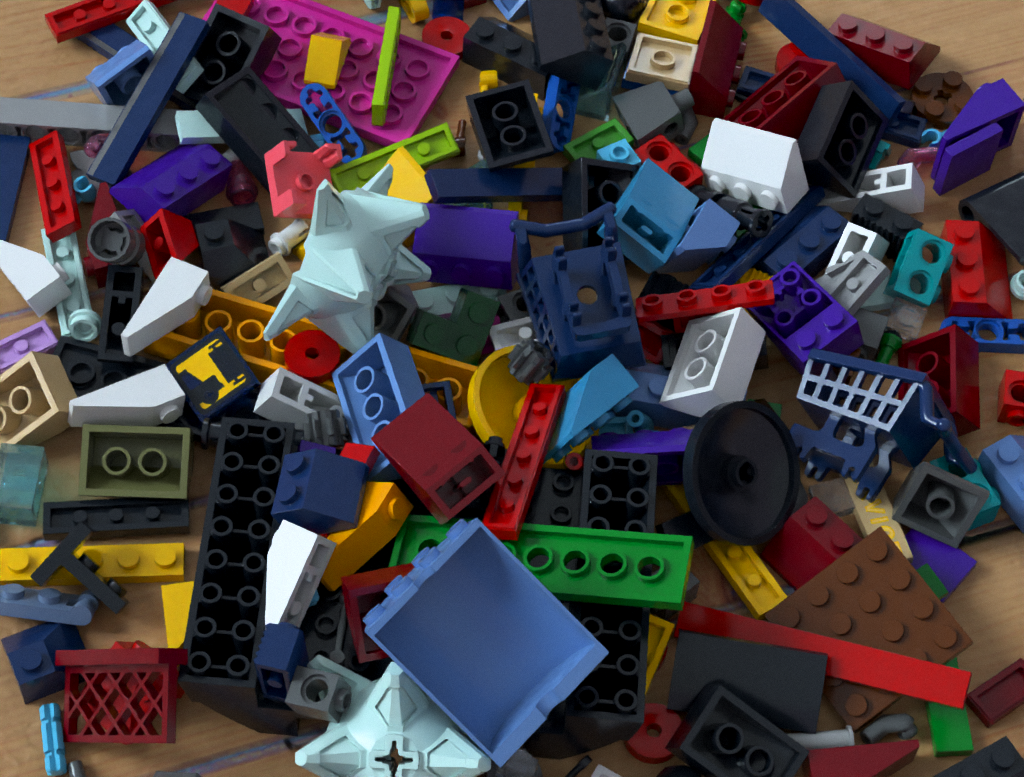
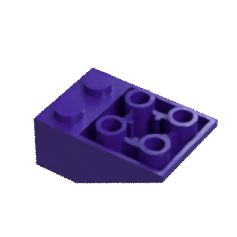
M795 261L769 279L773 281L775 304L746 308L757 323L763 322L766 335L802 376L811 349L817 348L850 355L864 344L858 321Z

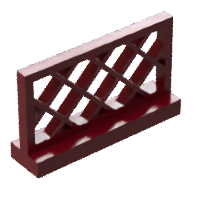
M188 649L56 650L55 666H65L63 742L176 743L177 665L188 664ZM160 672H163V689L158 694L152 684ZM79 674H82L88 684L82 694L78 690ZM108 675L113 686L106 694L101 683ZM132 675L139 682V686L133 694L126 685ZM119 694L126 703L120 713H118L113 705ZM145 694L152 702L146 713H144L139 705ZM93 695H95L100 703L94 713L88 706V702ZM158 713L162 718V735H158L151 724ZM81 714L87 724L80 734L77 735V721ZM105 714H107L112 722L106 733L100 725ZM131 714H133L138 722L132 733L125 724Z

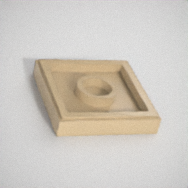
M638 33L625 80L646 85L660 81L664 83L667 89L681 91L685 88L689 89L699 45Z

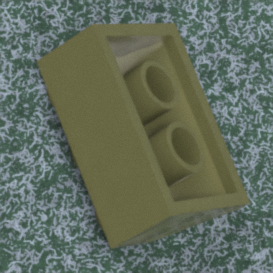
M83 424L78 495L187 500L194 464V432L191 428Z

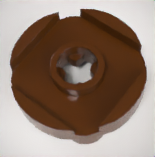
M949 71L947 73L927 74L920 77L914 84L910 100L915 101L912 113L914 116L928 119V122L934 123L933 128L946 130L973 96V92L958 72ZM944 98L947 100V104H943L935 99Z

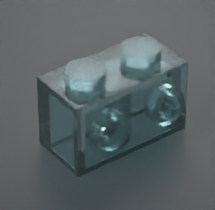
M1 443L0 524L36 527L49 466L45 447Z

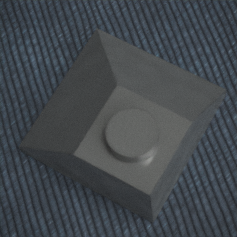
M924 461L910 470L895 495L892 519L957 549L988 499L990 491Z

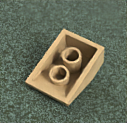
M31 351L0 375V462L42 443L70 427L68 423L70 400L78 397L58 355Z

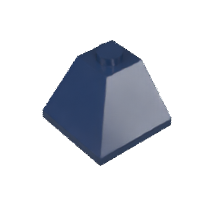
M45 622L0 639L25 704L65 689V666H55L56 650H86L77 626L71 624ZM79 674L80 684L85 682V679L83 678L82 674Z

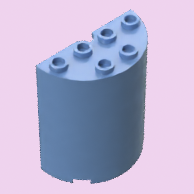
M462 518L446 533L447 538L437 547L430 549L427 546L417 554L411 562L414 568L404 577L401 574L398 575L387 585L384 592L388 596L381 604H377L372 608L362 621L366 624L365 633L501 768L547 719L549 712L573 692L605 658L609 651L478 518L469 522Z

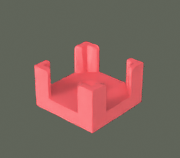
M283 140L264 154L273 215L279 218L312 219L316 189L324 179H327L332 185L330 168L343 158L341 145L326 143L313 153L290 151L297 145L296 141Z

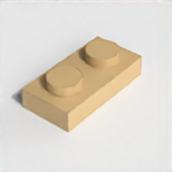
M276 252L220 288L225 293L264 303L289 287L292 272L282 255Z

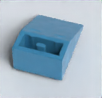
M649 158L645 160L616 203L617 211L614 214L618 229V242L621 244L623 255L648 274L666 263L681 240L699 200L697 196ZM604 223L597 232V234L601 236L603 239L605 228Z
M613 353L593 367L566 392V397L543 465L551 458L556 463L573 450L570 445L573 448L581 445L594 434L591 428L595 431L603 428L616 417L612 412L613 410L618 414L633 401L629 395L639 385Z

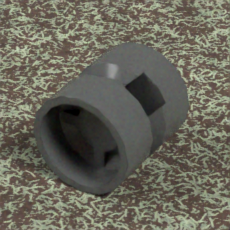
M106 217L98 220L91 226L87 238V244L93 256L112 265H135L145 252L146 242L141 231L116 218Z

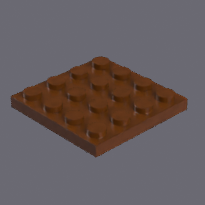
M881 526L765 614L770 623L941 665H946L974 644ZM825 676L823 693L845 722L851 725L854 733H857L904 697L903 695Z

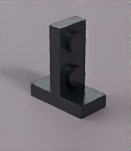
M80 521L30 577L38 585L46 586L59 570L65 567L115 614H118L129 604V601L124 597L127 590L112 577L106 581L99 575L97 571L100 566L86 553H83L81 556L76 554L95 532L85 521Z

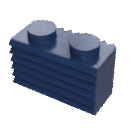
M288 622L268 623L265 625L266 630L263 631L264 637L261 638V644L258 645L259 651L255 652L257 658L253 659L263 697L285 702L297 665L307 667L309 663L305 635L297 626Z

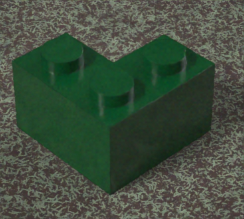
M461 288L449 319L417 308L406 341L448 358L477 366L501 302Z

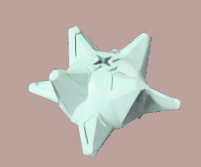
M390 164L381 169L362 188L357 187L353 191L343 190L339 193L327 179H324L316 189L310 232L303 244L306 253L300 270L292 274L288 289L263 331L265 341H270L292 324L305 317L354 355L374 337V307L377 305V301L384 297L387 287L424 282L430 279V267L402 245L417 227H422L430 219L426 204L387 196L393 178V167Z
M320 654L307 664L308 668L340 675L350 685L352 697L350 706L342 714L339 724L329 722L325 733L295 752V763L320 777H477L491 769V758L395 662H391L382 677L374 681ZM328 689L318 693L321 700L326 697ZM395 747L398 749V754L403 756L398 768L395 758L390 757L391 753L395 751Z

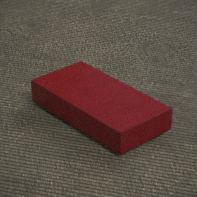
M1022 658L967 694L965 703L987 728L1024 704V660Z

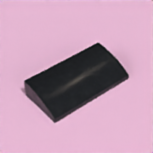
M249 66L205 93L195 106L269 194L264 159L265 153L283 140L297 142V145L290 151L313 153L319 149L316 143Z
M679 629L667 709L689 712L705 686L722 685L776 727L816 734L828 654Z

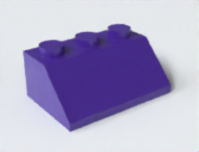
M210 144L179 145L111 187L109 193L128 210L134 209L144 223L161 208L184 217L224 191L233 164Z
M420 202L426 204L430 219L422 227L415 229L412 253L431 269V277L425 282L513 290L517 280L516 273H519L516 235L510 231L509 224L512 219H519V211Z
M678 427L670 431L660 432L639 430L629 434L605 432L598 436H591V446L594 450L658 455L656 486L683 484L685 448L693 429L688 430L687 428Z

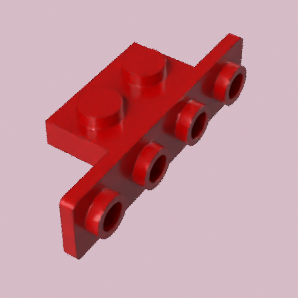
M751 280L747 283L734 285L720 284L712 288L698 290L684 289L676 293L662 295L649 294L635 299L636 318L638 323L673 318L675 334L684 333L689 320L738 307L744 309L775 304L773 281Z

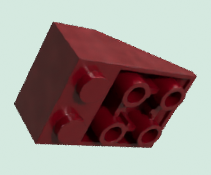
M426 393L371 438L440 525L449 521L506 474L483 444L429 393Z

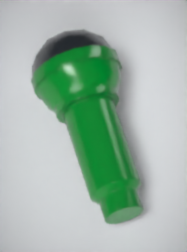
M895 330L884 332L880 341V351L875 362L889 364L892 355L902 347L903 343L900 333Z

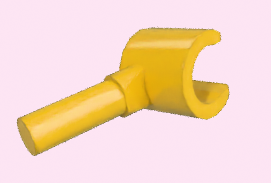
M487 70L480 73V92L498 87L496 70Z

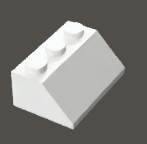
M718 118L714 119L701 164L708 191H720L736 199L747 201L750 204L788 214L809 190L797 139Z
M742 307L689 320L659 403L664 407L701 418L719 404L743 401L766 331Z

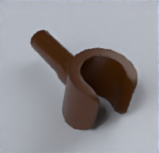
M459 120L455 141L460 149V154L454 157H462L466 154L465 120Z

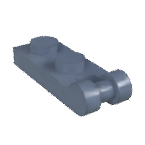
M14 583L0 585L1 616L85 626L91 622L101 602L90 590H85L80 595L61 593L54 588L37 590L24 588L22 585Z

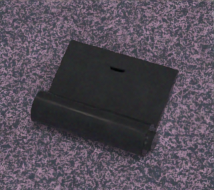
M1024 171L961 200L958 204V211L962 220L979 221L985 225L1019 263L1024 261Z

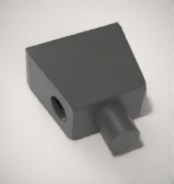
M660 81L612 97L617 114L628 133L634 138V144L637 148L660 133L668 141L675 138L685 129L681 112L695 105L688 88L670 95L664 83Z

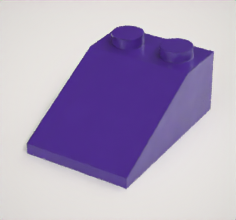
M1003 78L980 86L944 133L930 175L933 180L936 179L946 147L993 123H997L1003 129L996 152L1012 145L1024 111V102Z

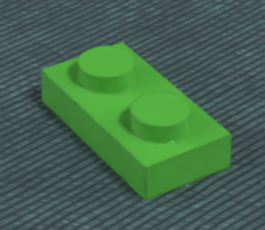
M614 118L563 145V155L570 163L580 157L596 159L598 149L624 138L633 147L634 138Z

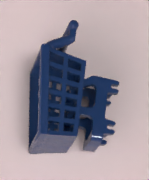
M610 201L581 218L548 224L512 219L509 224V229L515 233L517 240L519 273H516L517 282L537 341L543 343L552 352L551 356L554 357L550 363L553 369L549 373L552 383L582 378L612 353L625 369L645 366L646 364L621 244L618 242V229L614 217L617 208ZM604 220L605 228L602 245L564 252V245L554 247L553 254L532 258L528 235L549 238L587 231ZM590 288L596 292L597 300L592 304H584L579 301L577 297L578 292L581 289Z
M817 348L810 350L796 398L819 431H814L796 423L790 429L801 461H808L804 471L807 478H811L814 472L818 470L815 474V479L817 482H822L830 471L841 474L844 479L851 478L855 483L859 482L856 496L861 499L866 491H869L866 499L869 503H872L891 475V460L913 469L920 464L940 438L943 440L944 456L947 463L963 469L967 474H973L977 470L976 462L958 439L954 417L927 373ZM833 367L842 368L838 377L833 371ZM850 370L859 372L852 386L845 384ZM867 374L876 376L868 391L861 389ZM885 378L894 380L885 396L877 394ZM903 382L912 384L903 400L895 399ZM840 400L845 401L843 405L839 404ZM857 405H861L858 412H854ZM876 454L879 455L877 466L869 467Z

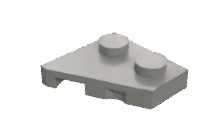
M861 250L848 257L845 262L836 263L826 268L827 274L815 279V281L853 316L891 271L872 255Z

